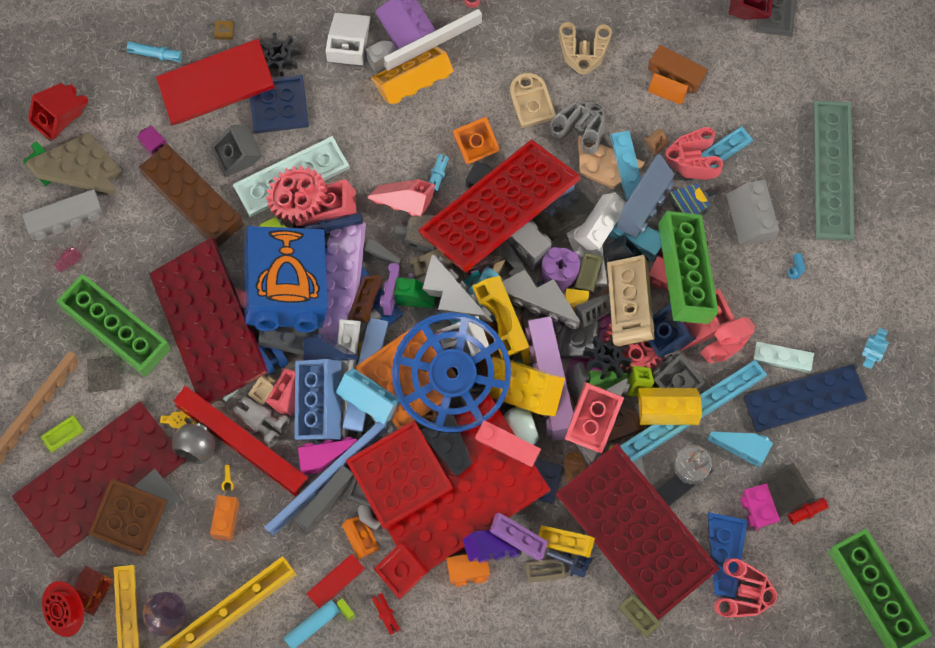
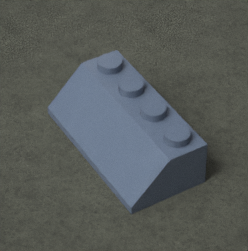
M657 154L622 208L617 228L636 239L640 232L642 234L648 227L647 221L654 218L657 212L656 207L663 204L666 198L664 196L665 193H669L674 186V182H672L674 173L661 155Z

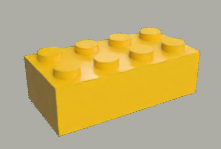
M493 357L494 379L505 381L504 359ZM510 360L511 381L503 402L541 415L556 416L565 378ZM491 387L489 394L492 398L498 400L503 389Z

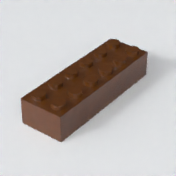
M167 143L139 166L142 176L206 240L211 237L214 238L218 247L244 226L242 217Z

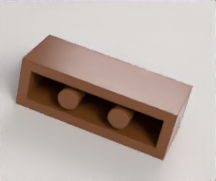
M662 45L658 46L648 65V70L653 75L656 73L687 85V92L695 94L705 80L708 71L707 68Z

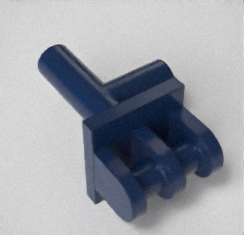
M551 548L549 549L547 556L572 566L570 576L573 577L575 574L584 577L586 575V571L589 568L588 564L592 562L591 557L576 555V558H573L571 553H561Z

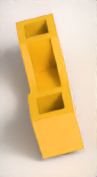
M501 277L488 278L473 285L472 287L479 304L486 306L495 316L498 324V335L502 339L509 356L529 348ZM499 348V353L501 355V358H503V354Z

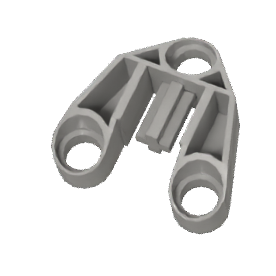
M593 102L572 103L560 111L551 121L552 137L562 139L574 127L579 132L585 130L581 139L582 151L585 154L596 153L605 131L603 107ZM555 128H563V130L560 132L554 131ZM586 143H594L592 147L585 146Z

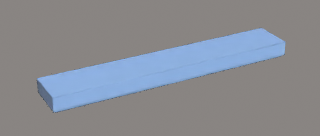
M370 318L358 365L383 348L388 321ZM348 402L343 429L363 432L367 413L360 411L357 406Z

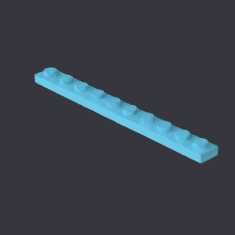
M756 360L700 394L702 406L701 419L766 378V372ZM652 425L620 445V447L631 461L635 462L691 425Z

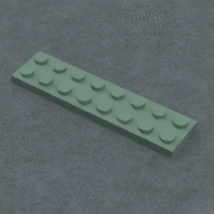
M814 101L815 239L853 241L854 201L851 102Z

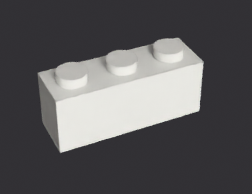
M616 193L602 195L574 239L586 250L600 249L619 220L622 208L626 202Z

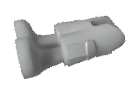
M243 396L239 402L248 409L247 412L235 406L232 413L252 433L259 432L264 437L263 444L268 448L272 447L279 440L280 436L275 431L266 428L263 423L266 422L282 435L289 426L290 418L285 415L279 419L271 416L269 408Z

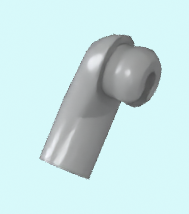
M360 504L358 507L360 521L376 530L380 522L372 517L370 506Z

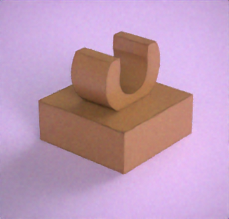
M659 128L656 131H651V135L648 138H644L650 152L654 155H657L669 144L664 131Z

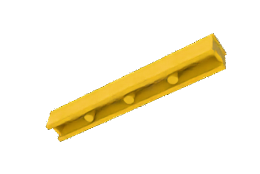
M282 556L159 648H200L297 576V574Z

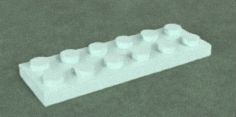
M333 136L234 183L233 187L249 217L269 208V202L266 199L269 196L267 190L271 189L269 183H275L273 177L279 178V172L285 174V168L292 171L293 166L297 170L300 165L303 166L304 170L310 167L311 171L315 169L324 181L350 169Z

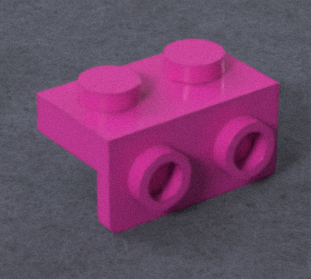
M767 483L743 491L740 500L742 507L747 508L749 514L747 520L750 527H753L755 531H759L762 527L780 522Z

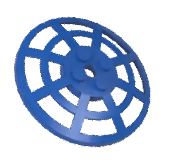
M441 313L420 321L403 337L394 356L392 381L400 404L417 422L437 431L461 432L481 425L483 421L491 418L500 408L510 387L511 362L502 339L488 324L467 314ZM442 320H461L459 332L450 331L434 335L429 327L430 324ZM469 322L483 328L493 337L495 342L485 347L478 339L467 334ZM422 330L428 340L419 348L415 358L402 357L410 340ZM457 338L455 349L444 350L439 343V340ZM465 340L477 346L480 352L472 357L463 352ZM432 345L437 355L433 358L431 364L420 361L424 352ZM499 348L505 362V381L494 379V365L490 354ZM484 358L488 366V377L477 375L475 364ZM400 364L412 367L411 374L415 392L406 397L402 392L400 384ZM455 367L458 370V375L456 378L451 379L448 377L447 372L450 368ZM418 369L429 371L430 383L422 388L418 380ZM474 383L486 385L482 394L474 401L469 393ZM491 387L503 389L496 404L483 416L478 405L487 397ZM434 389L443 394L441 406L430 401L426 394ZM462 395L467 406L461 408H448L451 397ZM420 398L428 407L439 412L436 423L421 417L412 409L410 403ZM471 411L476 420L461 426H443L447 414H462Z

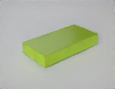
M72 415L40 437L49 451L53 453L83 433L84 429L75 416Z

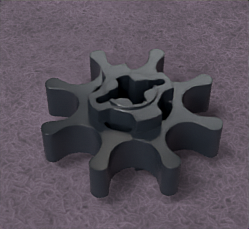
M274 32L272 34L274 39L272 43L266 44L260 40L262 49H265L264 56L268 62L269 70L271 68H278L280 76L283 77V68L290 65L297 69V62L291 58L294 55H301L300 47H289L293 43L291 35L285 41H278L277 33Z
M612 334L607 343L601 342L598 336H594L592 344L596 348L590 349L585 347L583 351V356H589L593 359V361L587 363L586 370L589 371L594 367L599 368L602 371L601 380L605 379L606 372L608 371L614 372L617 378H621L623 370L619 366L625 365L630 367L632 358H626L622 355V353L627 352L629 345L617 347L613 343Z

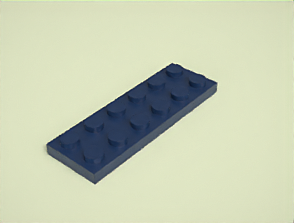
M852 364L744 395L743 399L755 432L758 433L862 403L867 400L855 366Z

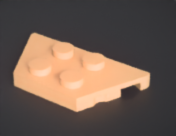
M579 135L580 175L615 189L621 184L614 150L600 144L596 153L585 154L582 151V136ZM592 142L585 144L586 147H592L594 145V143ZM637 159L638 168H643L645 162Z

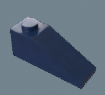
M312 334V338H304L303 361L320 359L347 361L358 359L357 354L332 339L324 338L323 334Z

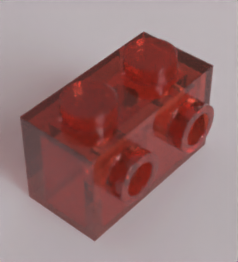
M86 565L80 573L74 588L81 597L84 612L94 616L113 579Z

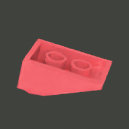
M346 179L325 185L327 199H322L325 204L324 206H318L320 212L314 211L315 217L308 215V221L304 217L301 218V223L295 219V224L297 226H305L306 224L320 222L322 219H334L356 213L355 189Z
M585 382L565 439L602 453L624 397Z

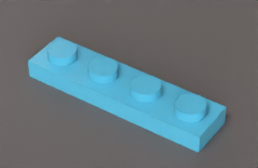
M630 131L610 135L626 202L641 181Z

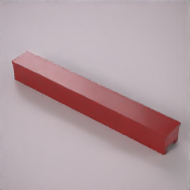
M184 385L181 392L173 400L176 403L175 407L195 422L206 426L211 434L295 497L309 483L307 476Z

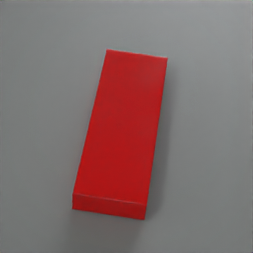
M351 554L307 592L306 595L320 608L341 592L365 568Z

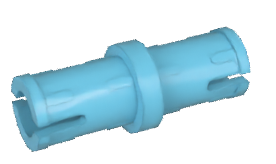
M438 154L434 169H431L429 183L436 185L434 193L438 192L441 180L445 177L444 171L449 161V157L445 156L443 162H441L443 154Z

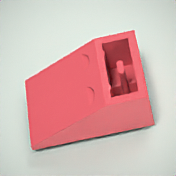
M420 179L379 185L368 196V199L373 200L376 204L389 205L394 210L407 211L412 216H421L431 204L436 185Z
M720 289L715 290L719 312L710 324L687 322L697 339L682 348L681 351L714 338V334L718 329L735 321Z

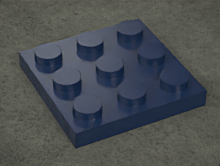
M303 75L273 78L275 88L250 97L254 134L309 127Z

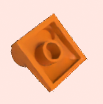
M487 117L452 131L454 141L457 143L466 165L501 151Z

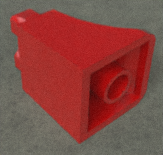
M61 82L32 95L28 116L29 122L49 141H52L73 120L82 114V109L88 105V98L85 95L76 96V87L72 84L65 86Z

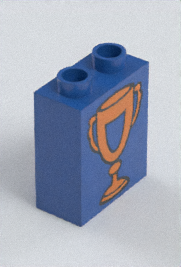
M247 226L244 243L245 324L253 325L261 331H272L281 326L294 327L299 332L307 333L317 328H323L328 309L324 230Z

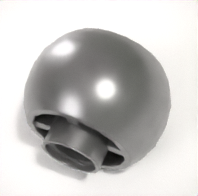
M185 424L175 432L172 439V449L179 457H185L191 463L202 464L214 452V436L202 424Z

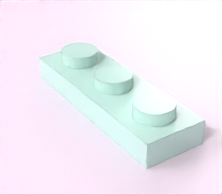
M756 342L753 361L756 360L758 363L810 373L814 353Z

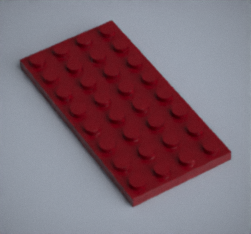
M214 238L207 239L149 273L197 395L209 404H213L269 373L250 325L245 324V312Z
M139 401L11 497L55 556L59 558L89 535L88 533L111 478L135 486L153 469H156L165 478L187 460L185 457H179L174 453L171 439L142 402Z
M618 443L555 493L587 535L595 538V545L657 620L661 619L720 569Z

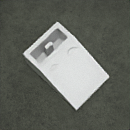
M334 14L326 46L327 62L363 65L370 16Z

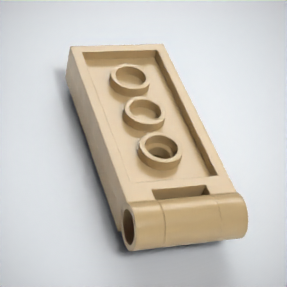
M645 255L607 262L614 345L618 347L654 340L649 268Z

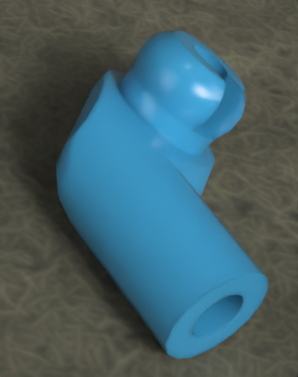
M801 253L793 255L795 265L787 272L791 279H798L805 271Z

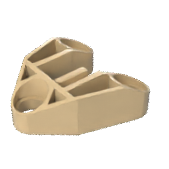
M565 22L559 29V40L565 62L577 73L588 74L602 64L611 41L612 29L605 24L596 28L593 55H590V42L586 40L579 42V54H575L576 28L572 23ZM565 28H569L572 30V34L565 35L562 31ZM604 30L607 31L609 35L607 37H601L599 35V32ZM583 64H584V65H587L588 67L583 69V68H581L579 65H583Z

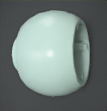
M513 407L504 414L506 421L517 437L532 445L538 442L540 438L531 411L520 407Z

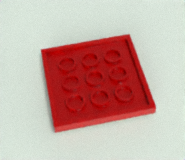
M415 420L346 460L384 530L454 489Z

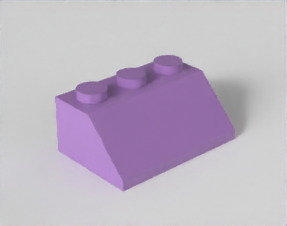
M388 0L376 10L378 18L397 49L436 31L417 0Z

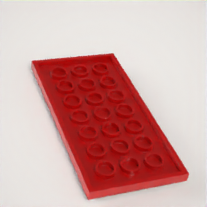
M531 139L419 228L418 232L466 273L580 181V175Z

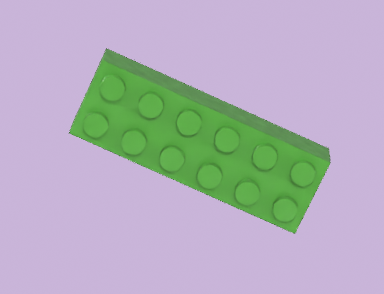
M666 211L658 226L673 321L710 324L719 311L702 215Z
M83 273L56 301L61 310L144 377L171 350L165 339Z
M867 528L836 544L828 551L885 648H912L932 636Z

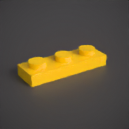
M541 525L538 534L539 537L548 541L546 548L590 558L595 540L591 536Z

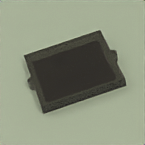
M102 356L99 359L87 360L89 393L100 391L106 393L109 390L121 389L119 356L109 358Z

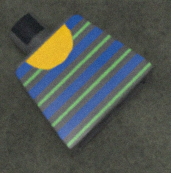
M693 184L669 192L668 201L675 212L703 216L709 212L711 206L709 201L716 198V195L712 188L702 191L698 184Z

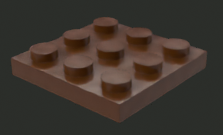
M111 478L88 534L145 556L168 500Z

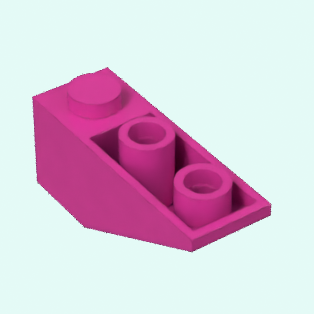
M347 437L339 442L327 440L319 445H314L313 443L303 444L302 447L298 448L301 472L304 475L325 471L355 444L357 439Z

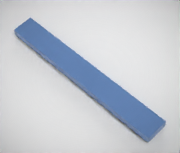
M377 422L264 528L274 536L319 494L342 465L346 468L349 466L346 462L347 459L371 446L388 430L387 424Z

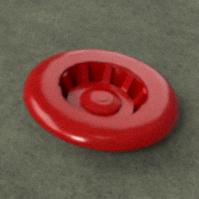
M55 581L49 584L42 597L44 618L51 630L62 637L73 636L80 630L84 621V606L81 597L75 588L66 582Z

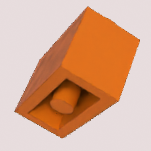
M217 495L210 535L213 539L233 541L240 504L237 497Z
M467 554L446 558L450 585L455 584V587H463L467 585V582L475 581V584H482L487 582V579H490L488 561L484 563H478V561L470 562Z

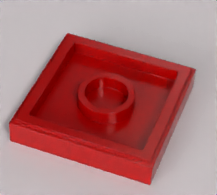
M400 542L374 568L398 599H402L429 573L404 542Z

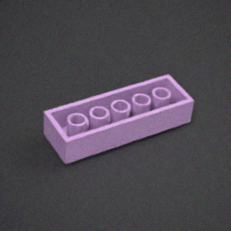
M551 316L529 320L524 335L528 345H530V364L534 363L533 368L565 378ZM566 380L564 381L556 416L542 415V418H546L545 432L546 436H550L551 442L565 439L573 415Z

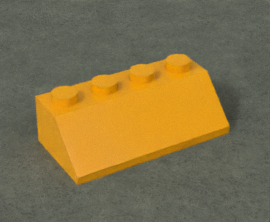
M436 46L389 71L385 69L371 76L384 100L389 104H396L402 100L401 98L407 95H414L418 92L417 90L423 87H430L434 84L433 82L449 77V74L454 72L447 53Z

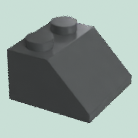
M231 125L211 146L225 177L253 166L262 157L248 126Z

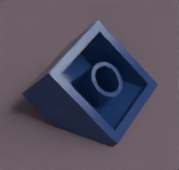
M668 304L653 315L654 340H649L648 342L658 357L681 350L697 339L687 322L673 321L671 304Z

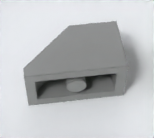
M380 41L365 49L366 58L374 72L385 68L384 57L398 49L393 41Z

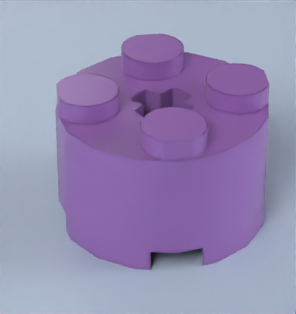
M553 247L549 249L541 265L540 277L543 282L547 283L554 279L561 292L571 286L573 287L580 270V261L577 253L566 248Z

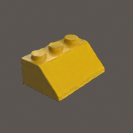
M638 388L640 425H699L702 417L701 396L697 388Z

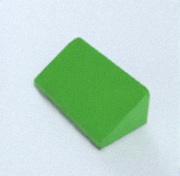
M591 370L588 371L590 379L587 383L606 390L624 379H628V373H622L621 378H617L614 372H606L605 379L601 380L602 371Z

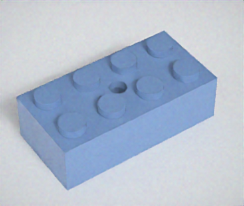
M331 359L296 361L295 440H341V396L336 393L341 382V361Z

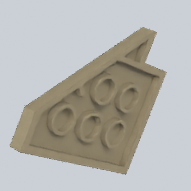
M90 133L31 158L26 163V166L39 179L89 190L94 189L95 191L115 194L116 188L110 180L120 176L122 172Z

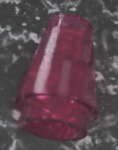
M74 246L67 247L54 266L62 273L80 262L79 259L83 256Z

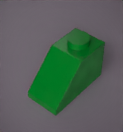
M396 278L394 289L396 305L434 308L436 296H430L423 290L424 283L416 279Z

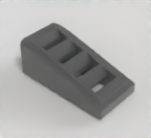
M370 237L365 247V256L387 266L391 263H397L400 269L401 260Z
M605 294L576 305L575 312L580 320L579 325L584 328L611 313L610 294Z

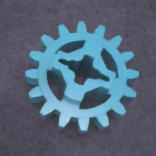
M879 327L875 336L870 335L862 352V355L866 356L863 363L864 367L872 369L875 361L880 362L889 344L888 341H885L888 333L887 330Z

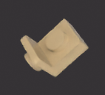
M272 375L261 376L248 395L258 403L266 406V399L278 379Z

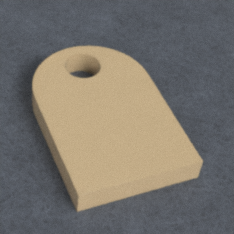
M524 73L512 81L510 96L521 128L553 120L556 114L546 84L541 77L532 73ZM529 80L531 84L529 86H523L521 85V81Z

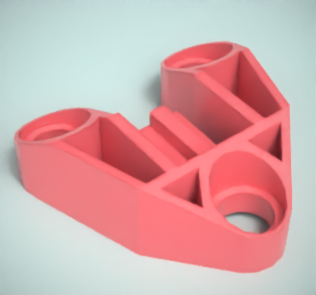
M704 127L679 137L665 152L666 163L685 178L713 179L721 174L723 168L721 158L717 156H701V151L711 147L714 142L715 132L709 127ZM711 136L710 139H704L702 137ZM719 165L718 168H711L710 166Z
M742 317L722 326L714 334L718 340L705 347L701 351V355L709 363H715L711 357L717 362L727 360L742 349L753 335L755 325L749 317Z
M728 558L724 561L723 570L727 575L758 585L757 588L740 584V587H738V596L754 599V603L725 597L718 598L714 603V609L717 614L724 617L756 616L776 602L777 593L765 574L736 558ZM735 561L738 564V569L736 572L731 573L728 566L731 562ZM769 590L771 592V599L764 602V593ZM727 601L729 609L727 612L722 613L719 605L721 602Z

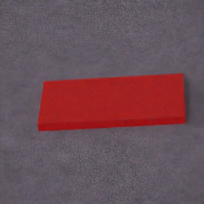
M259 39L156 76L172 126L275 88Z

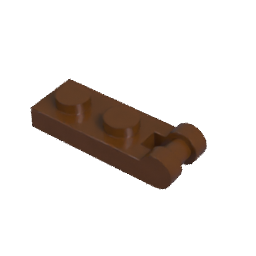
M380 275L363 276L348 314V320L360 321L361 323H368L370 321V312L383 281Z

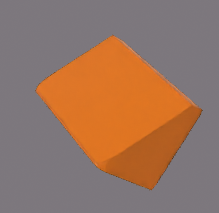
M654 73L648 92L681 105L687 94L688 86Z
M359 516L347 519L342 524L358 560L380 550L370 527L361 522Z

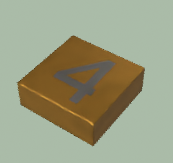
M215 21V40H233L234 22Z

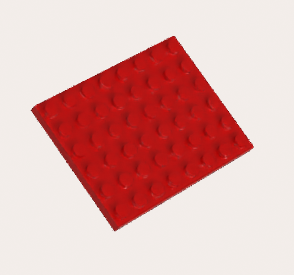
M488 393L483 402L478 405V408L484 416L496 403ZM499 409L486 421L515 435ZM471 411L453 414L458 426L476 421ZM481 425L460 432L473 465L459 477L452 472L429 444L454 489L387 528L396 546L400 542H404L428 571L446 561V558L452 557L464 549L463 538L472 532L490 530L494 516L497 513L511 518L551 491L535 464L533 467H530L477 441L475 437Z

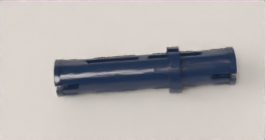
M361 212L334 219H322L317 223L306 224L305 229L324 230V234H328L329 231L363 224V217Z

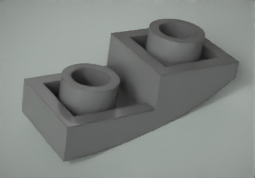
M578 362L568 371L569 386L576 404L584 383L590 379L582 362Z

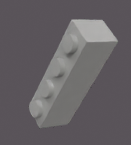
M94 189L22 214L28 234L32 240H42L47 235L62 233L64 229L79 227L86 221H96L104 215Z

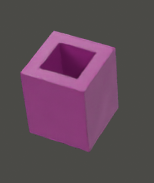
M151 125L148 128L142 129L137 136L140 145L151 156L166 144V140Z

